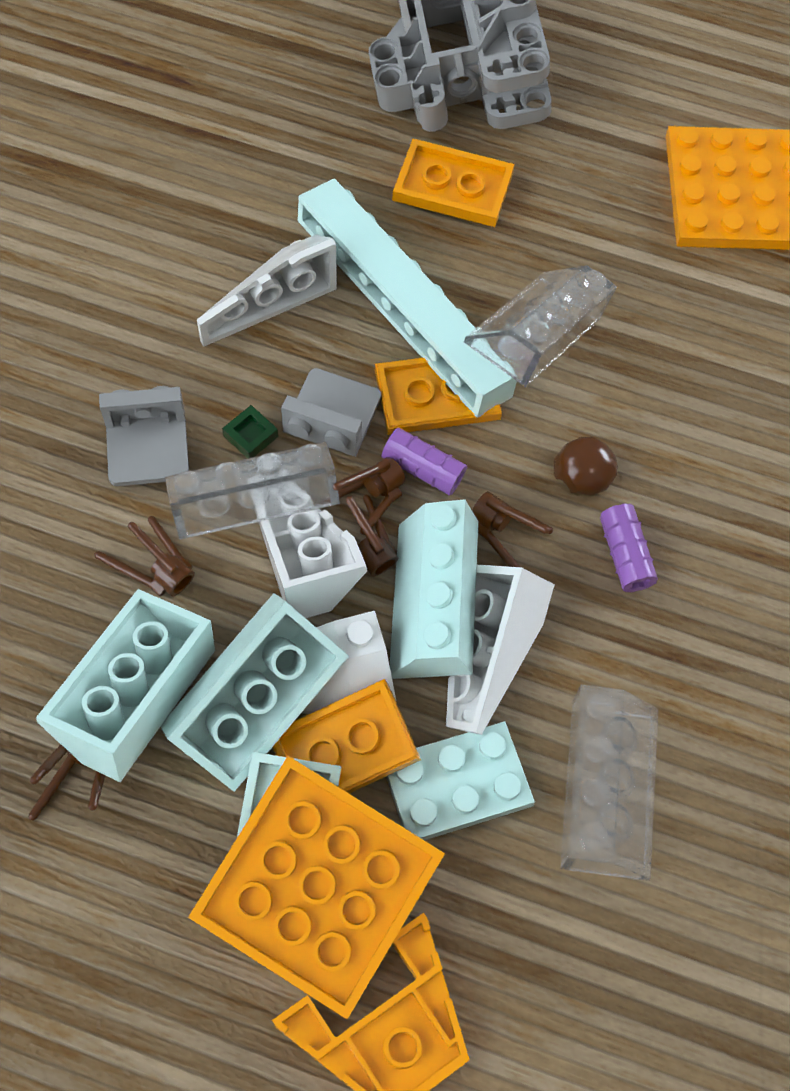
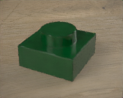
M252 405L222 428L223 436L249 460L253 459L279 437L278 429Z

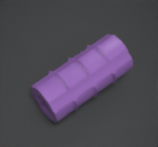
M396 428L393 431L381 455L383 459L386 457L394 459L403 470L414 475V478L417 477L425 481L431 487H435L449 496L455 492L467 470V465L453 458L452 455L440 451L434 445L422 441L418 436H413L401 428Z
M621 504L604 510L601 513L600 520L623 591L635 592L651 587L657 582L658 577L634 505Z

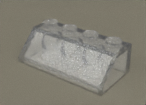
M588 265L544 272L469 333L463 342L526 387L601 318L617 286L606 279L602 273L593 270Z
M327 442L308 444L299 448L267 453L235 462H225L220 465L184 471L165 477L169 502L179 540L340 504L338 491H335L332 487L337 480Z
M581 684L573 700L560 869L649 881L651 879L658 709L625 690Z

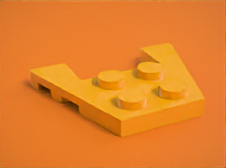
M424 912L402 927L392 943L416 980L337 1037L333 1035L308 995L272 1020L280 1032L353 1091H430L470 1060L453 1002L449 996L439 955L436 952L430 932L431 928L428 918Z

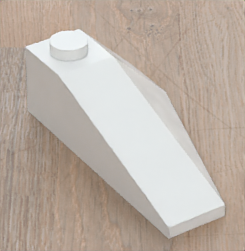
M313 235L304 240L294 241L289 246L282 248L197 319L200 342L203 347L336 290V243L334 239Z
M285 470L247 479L249 493L282 599L305 618L332 611L367 572L365 561L355 538L347 530L343 532L333 522V516L327 510L321 511L311 501L310 494Z
M477 565L472 675H457L448 678L446 727L482 735L544 624L555 584L520 567Z
M375 611L335 620L316 627L349 657L302 711V714H311L383 679L388 682L396 700L387 650Z

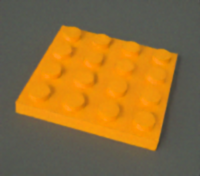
M668 126L666 146L676 246L790 250V130Z
M287 756L188 918L337 1014L348 1019L445 853L295 759Z

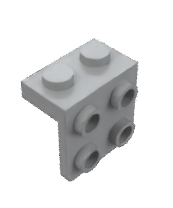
M314 368L310 370L298 397L294 398L287 395L281 407L283 432L356 457L381 401V391L378 388Z
M157 386L152 389L137 391L120 389L112 393L99 394L100 410L106 426L108 478L113 486L179 481L188 478L189 461L186 419L180 387Z

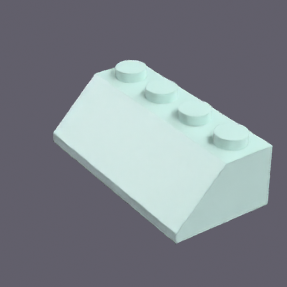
M465 499L425 503L399 524L397 556L399 559L396 562L389 665L392 679L472 675L478 520Z
M137 589L37 715V723L83 765L121 782L215 652L211 620Z
M273 593L168 715L161 725V729L170 742L235 792L248 776L252 752L267 754L349 655L290 604Z

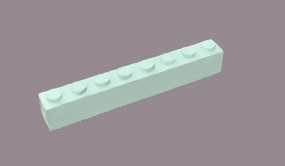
M334 178L299 195L298 222L311 236L320 235L334 239L336 243V264L415 351L428 361V365L442 380H445L446 385L460 397V400L475 414L476 418L482 416L497 404H502L513 397L519 376L514 365L499 354L492 346L488 337L480 333L468 321L466 314L451 303L444 295L441 287L434 284L422 272L419 264L404 253L395 238L388 236L377 224L374 216L366 212L356 202L349 190L344 189Z

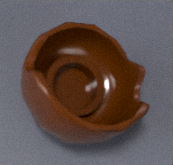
M579 437L565 444L554 459V476L557 480H562L568 486L571 493L596 495L605 491L617 476L618 465L616 456L604 442L594 437Z

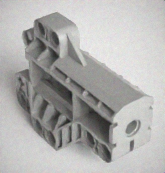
M398 0L401 18L386 37L375 40L369 47V58L380 108L388 112L415 108L417 122L422 124V129L425 131H437L448 122L447 106L476 100L483 102L487 121L490 126L496 129H507L540 122L549 117L551 113V95L546 79L550 73V56L536 0ZM464 20L469 45L432 53L427 28ZM469 77L464 83H453L456 78ZM536 99L545 102L540 108H530L527 106L528 102ZM517 105H520L521 110H517ZM499 109H504L505 112L499 113Z

